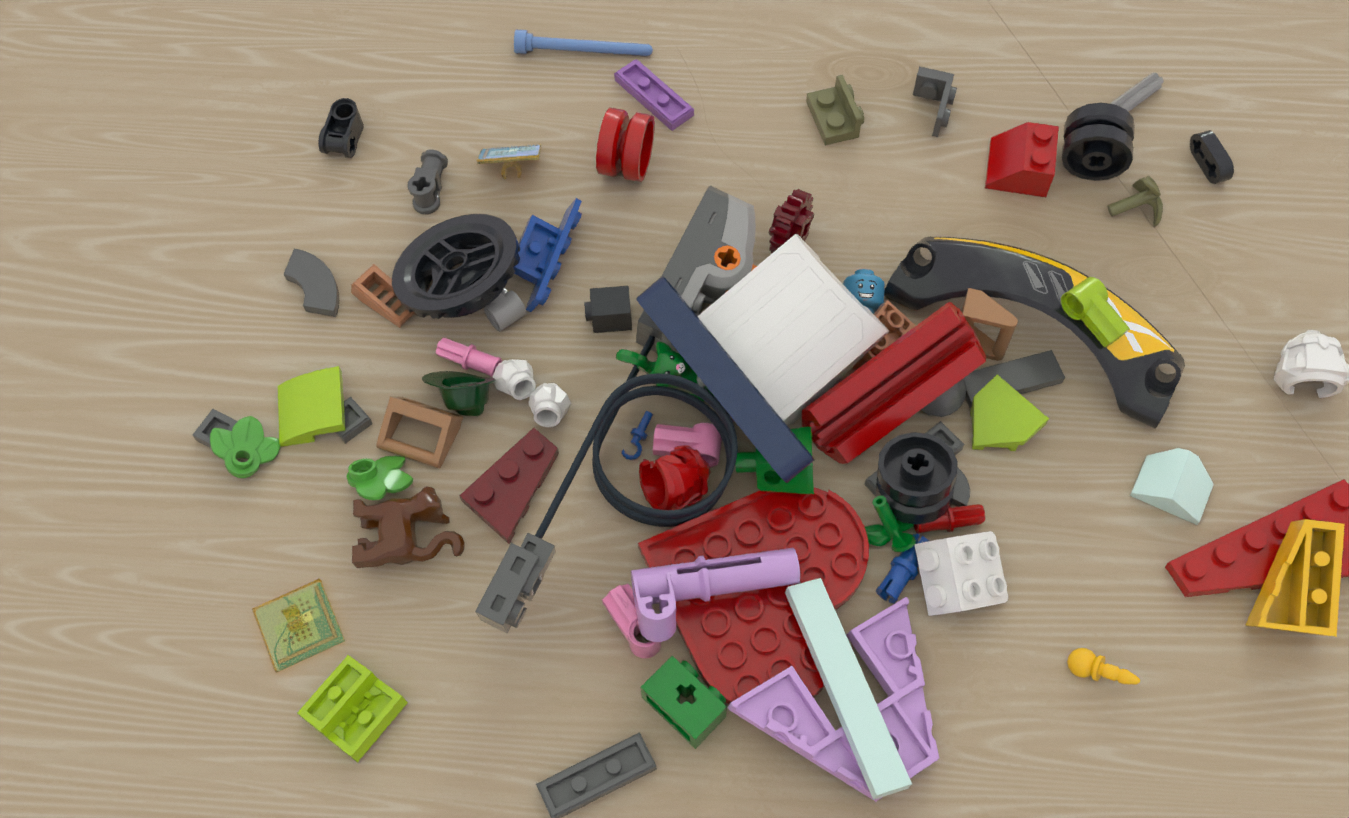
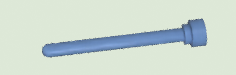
M518 29L514 33V52L527 54V51H533V48L649 56L653 52V48L649 44L534 37L533 33H528V30Z

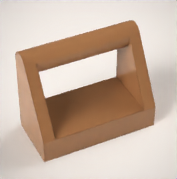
M968 288L961 312L975 331L986 358L1000 361L1004 358L1018 319L983 291ZM977 322L1001 328L996 342L974 326V323Z
M390 396L376 447L436 468H441L460 430L463 416L406 397ZM403 415L442 428L435 453L391 439Z

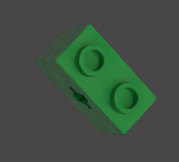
M671 656L640 687L641 696L696 749L726 718L727 706L724 704L726 699L715 687L710 685L707 688L697 679L699 677L698 672L687 661L683 660L680 663L674 656ZM680 695L685 698L692 695L693 704L688 701L680 704Z

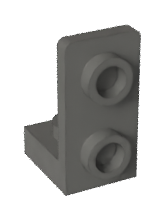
M919 66L913 95L941 101L932 136L938 137L941 126L947 128L951 110L946 109L947 104L953 105L957 87L952 86L954 74Z

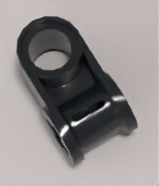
M341 98L332 104L325 125L319 134L318 146L321 153H343L345 157L349 158L355 155L364 124L357 105L352 99Z

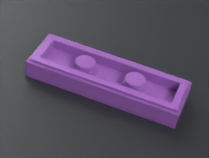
M633 60L614 73L615 81L671 131L694 116V108L639 60Z

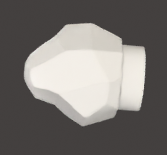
M504 360L498 364L494 371L493 378L496 381L493 384L496 389L513 396L517 400L528 398L535 390L536 384L533 380V369L526 360Z
M555 383L541 384L530 394L529 406L534 414V420L543 427H554L559 424L571 404L568 395Z

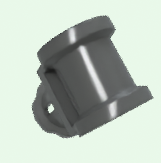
M433 149L422 153L421 168L416 167L414 176L409 179L407 185L410 194L414 196L413 207L420 214H431L440 206L439 195L442 189L440 178L443 169L448 165V159L444 154Z

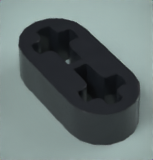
M1211 130L1193 134L1190 139V150L1209 182L1216 184L1230 180L1234 174L1233 162L1216 134Z

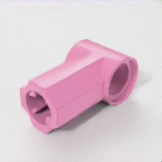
M699 423L694 425L693 428L657 424L653 439V455H670V451L674 450V447L687 445L697 449L706 463L713 467L719 463L722 438L716 427L710 423Z
M619 585L609 591L607 596L602 599V603L629 642L631 652L640 658L655 656L661 648V642L650 641L641 643L635 639L641 632L639 630L633 590L630 585Z

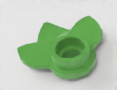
M253 416L240 419L233 426L232 431L213 428L210 434L212 452L225 460L227 471L237 478L252 476L257 472L260 464L273 461L280 450L279 439L264 437L262 424ZM247 458L249 460L246 462H239L237 459Z
M385 456L376 461L367 458L356 460L349 465V472L346 476L348 484L356 488L357 494L368 500H380L384 498L386 492H401L413 483V478L399 470L405 463V457Z

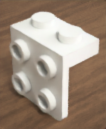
M993 532L949 537L914 544L928 616L961 612L1007 602V584L1004 579L999 546Z

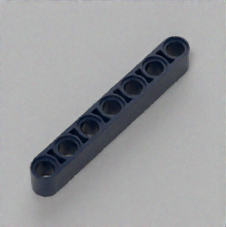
M661 276L636 298L645 312L786 483L815 461L805 446L664 276Z

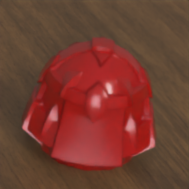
M676 446L674 450L670 451V455L655 460V463L643 459V462L639 465L640 485L645 499L653 509H682L686 505L689 506L697 503L708 492V480L711 474L710 466L700 455L699 451L690 446Z

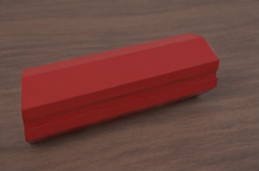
M949 301L802 410V427H811L812 440L820 451L839 464H848L986 362L985 352L975 331L969 325L961 310Z

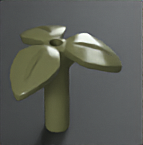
M1150 176L1140 178L1132 185L1140 193L1107 205L1111 217L1141 205L1149 204L1154 210L1153 227L1160 223L1163 213V203L1159 197L1161 195L1160 190Z

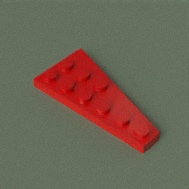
M1345 479L1169 561L1165 568L1185 597L1228 593L1230 590L1251 588V590L1261 589L1290 523L1307 519L1345 524L1341 578L1349 577V484Z

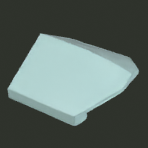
M1176 448L1146 456L1130 496L1198 525L1214 484L1199 456L1189 450Z

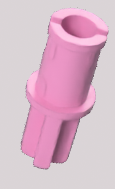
M442 338L436 348L438 356L461 364L462 369L468 370L471 368L490 375V377H493L496 367L502 362L500 357L476 350L475 345L471 344L468 347L447 338Z

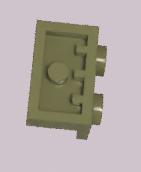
M843 75L836 76L835 87L807 93V105L825 146L859 138L861 125L864 124V113L860 106L857 107L854 101L853 88L850 84L847 85Z

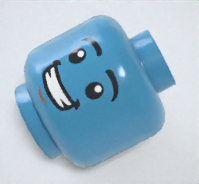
M859 269L855 271L854 275L848 276L843 281V285L873 314L884 303L885 284L880 277L874 275V271Z

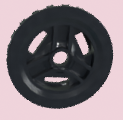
M468 214L445 220L423 232L402 252L392 274L394 293L406 310L410 313L415 312L417 316L423 318L428 315L433 319H440L441 317L456 318L475 313L494 301L504 290L508 280L513 277L515 273L514 266L519 264L520 261L518 254L520 245L510 225L498 217L487 214ZM463 263L460 267L451 270L455 265ZM433 279V284H432V286L430 287L429 291L427 292L428 287H429V284H430L431 280Z

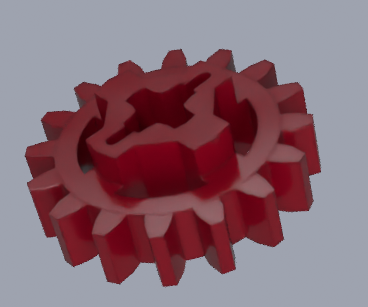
M794 189L792 195H788L787 201L782 206L778 205L773 214L774 218L769 229V235L772 236L769 240V243H771L769 248L771 253L775 252L795 234H798L805 242L814 218V212H811L813 208L811 204L814 200L811 197L812 194L800 189Z

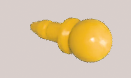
M1077 648L1068 656V668L1077 677L1086 678L1091 676L1093 680L1099 681L1102 676L1112 681L1117 680L1121 684L1137 685L1140 683L1139 677L1129 670L1120 669L1118 666L1109 663L1105 664V656L1099 655L1096 657L1087 648Z

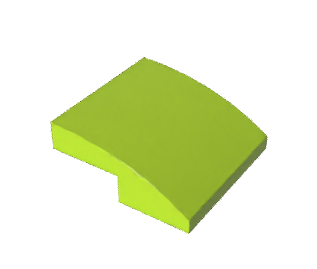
M339 366L309 372L278 385L279 444L281 447L315 442V435L345 431L343 378Z
M347 655L297 714L358 763L408 702L402 695L379 680L372 671Z

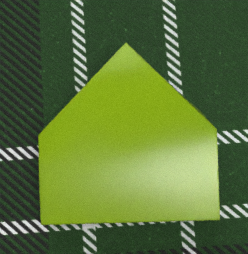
M996 375L972 400L970 410L973 430L972 449L983 450L984 447H1000L1016 451L1018 445L1027 443L1047 424L1049 418L999 375Z

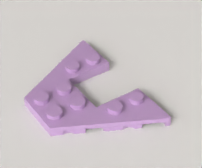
M905 597L853 628L846 636L888 695V698L878 703L877 706L911 779L939 759L936 740L931 733L933 726L930 710H927L925 703L921 661L916 655V635L912 634L907 609L909 599ZM790 666L729 704L728 709L873 800L843 728L841 727L835 731L793 666Z

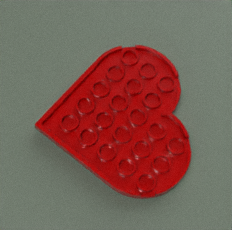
M815 487L814 494L759 490L638 543V548L648 568L694 562L698 556H704L705 560L794 548L799 561L800 583L821 578L835 610L844 605L857 591L865 575L869 559L867 533L856 511L848 502L828 489V492ZM792 585L710 596V601L706 602L700 598L676 601V627L705 684L708 687L710 685L715 687L725 697V703L730 704L790 666H793L813 698L825 687L785 594L787 587Z

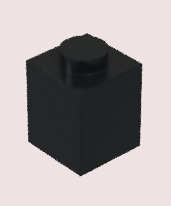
M629 286L591 288L590 301L584 302L586 321H592L593 332L603 333L632 330Z

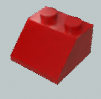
M1026 122L991 137L985 189L1046 198L1055 176L1059 126Z

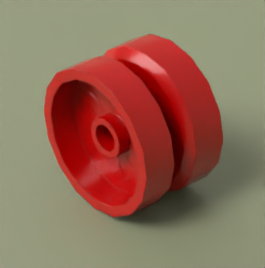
M608 108L602 120L597 143L596 169L598 174L616 177L622 170L624 179L637 182L644 180L653 148L654 116L636 112L629 120L627 111Z

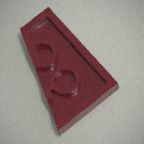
M533 427L459 495L461 501L510 544L515 535L514 530L520 519L526 515L530 507L529 503L537 488L541 487L559 454L558 448Z

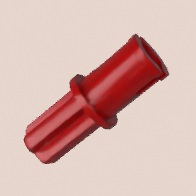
M981 504L949 507L947 512L937 520L920 525L914 524V529L917 534L936 530L953 532L954 528L982 524L986 519L985 511Z

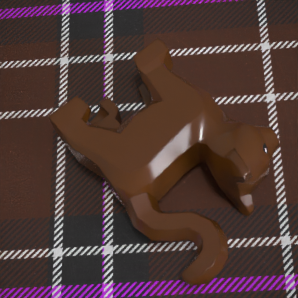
M424 487L411 498H392L369 506L361 499L353 500V515L360 518L361 527L369 530L378 529L379 535L378 541L370 542L367 538L358 539V545L352 546V563L356 568L379 567L390 562L400 565L412 561L423 562L434 558L445 544L451 545L453 554L456 557L461 556L464 551L465 542L462 536L455 531H444L434 536L425 548L417 546L415 523L417 521L450 523L449 517L443 514L441 500L432 487Z

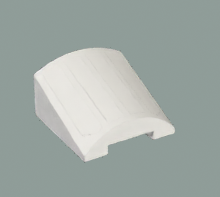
M798 234L792 236L697 316L786 425L794 424L802 416V410L826 393L889 332L880 320L866 306H863L819 260L820 257Z

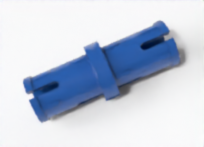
M913 534L916 540L915 544L929 542L924 536L918 542L920 535ZM915 545L909 550L902 552L900 556L894 557L891 561L890 571L876 589V593L883 600L887 601L890 596L889 603L895 604L909 580H914L918 575L917 568L919 565Z

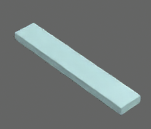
M821 578L787 587L785 591L787 599L873 800L909 789L912 782Z

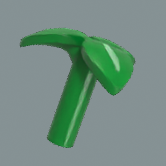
M875 497L872 503L883 526L875 524L865 527L869 544L881 547L892 539L891 548L894 552H904L912 548L916 542L914 535L902 532L910 529L914 524L896 520L886 497Z

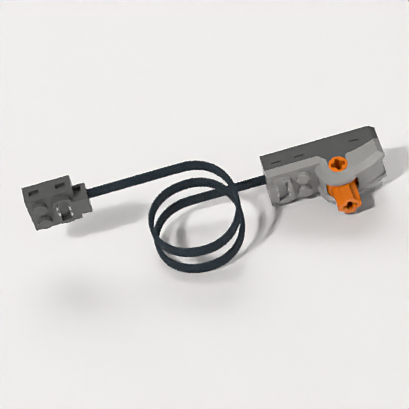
M712 186L707 188L662 274L697 316L702 312L703 302L713 304L757 267L753 264L752 255L756 229L754 206ZM643 310L638 320L636 343L644 346L640 354L647 357L650 350L657 353V342H664L673 351L678 352L650 316ZM633 366L626 382L616 388L603 404L535 536L527 533L521 547L513 543L510 544L475 611L480 620L507 634L511 626L518 628L527 610L524 607L525 599L532 601L556 553L555 545L542 538L592 442V465L596 484L604 498L623 515L647 525L672 527L704 515L711 510L726 489L734 471L738 453L735 427L728 412L719 401L703 387L679 376L656 373L636 377L640 370ZM646 384H668L677 386L685 390H688L693 394L697 395L698 397H700L701 399H703L714 409V411L697 397L676 388L666 386H645L634 390L631 389ZM659 395L681 400L702 412L718 430L725 447L726 468L724 477L718 487L703 501L678 510L649 508L621 494L607 479L600 463L599 453L608 430L620 407L639 397Z

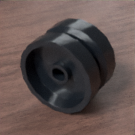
M1102 102L1086 104L1075 109L1067 116L1064 124L1062 162L1065 169L1074 176L1093 181L1108 180L1121 175L1129 169L1133 161L1135 125L1132 115L1118 105Z
M917 432L898 435L885 444L879 453L876 497H886L896 520L903 523L920 525L933 522L947 512L953 501L958 461L953 450L942 439L927 433Z

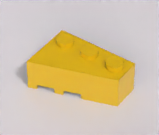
M1307 519L1290 523L1245 626L1337 637L1345 524Z

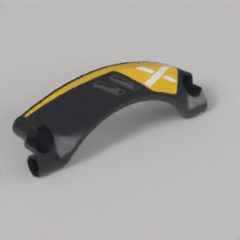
M924 237L911 247L906 258L900 262L898 268L890 277L884 291L885 297L914 311L947 299L966 297L968 288L983 291L989 297L1019 302L1042 311L1070 329L1095 355L1111 383L1119 410L1154 429L1157 428L1163 418L1185 367L1182 355L1178 353L1171 343L1142 314L1108 288H1106L1108 292L1107 302L1128 325L1130 330L1108 347H1104L1081 319L1074 320L1069 317L1061 305L1062 295L1089 278V276L1057 260L1018 247L968 238ZM922 247L927 248L931 252L932 260H927L921 255L920 249ZM1170 364L1176 372L1165 374L1160 371L1159 365Z

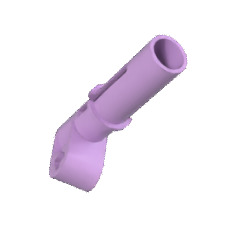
M794 548L708 560H705L704 556H698L694 562L631 570L632 590L639 630L647 640L663 642L670 639L676 631V601L700 598L706 602L710 601V596L799 584L800 567L796 550ZM653 604H659L660 614H655L652 607Z

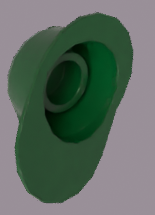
M456 371L433 372L422 377L424 383L439 388L447 409L454 410L463 416H480L483 414L484 405L487 404L489 399V384L496 381L495 378H483Z

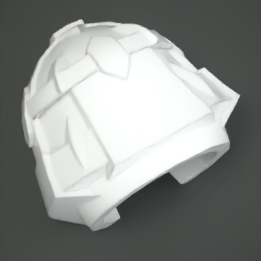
M1308 330L1285 344L1281 351L1280 362L1277 364L1274 381L1288 395L1294 394V384L1307 381H1323L1324 387L1317 389L1319 398L1330 397L1342 392L1343 387L1349 384V364L1346 363L1341 344L1336 338L1328 337L1317 330Z

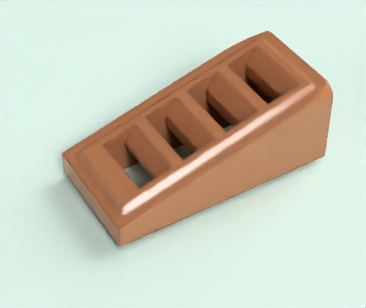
M375 264L351 284V293L357 299L399 328L415 314V312L410 313L408 310H405L398 316L395 311L403 305L399 300L390 308L386 305L394 296L396 298L397 296L392 287V279ZM375 283L378 284L379 287H377V288L371 293V292L369 291V289H370ZM384 290L389 292L381 300L377 298Z

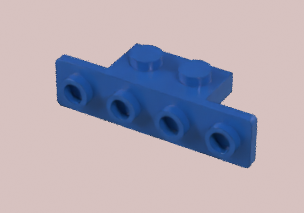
M577 198L565 211L559 228L532 215L519 240L520 251L518 254L520 261L519 264L514 266V274L535 284L526 306V310L532 312L538 304L543 306L551 292V288L547 287L549 280H554L562 264L558 262L560 254L564 255L572 240L568 236L570 229H575L582 213L578 212L582 201Z

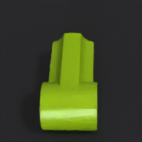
M1089 277L1064 293L1061 297V305L1069 317L1074 320L1081 319L1104 347H1108L1128 332L1130 328L1107 302L1108 292L1104 284L1095 277Z

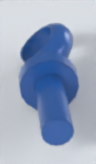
M646 411L638 428H632L630 432L633 436L631 443L638 450L636 454L628 455L623 449L621 453L626 459L635 460L641 455L642 446L639 442L640 440L645 441L648 436L645 430L653 416L651 412Z

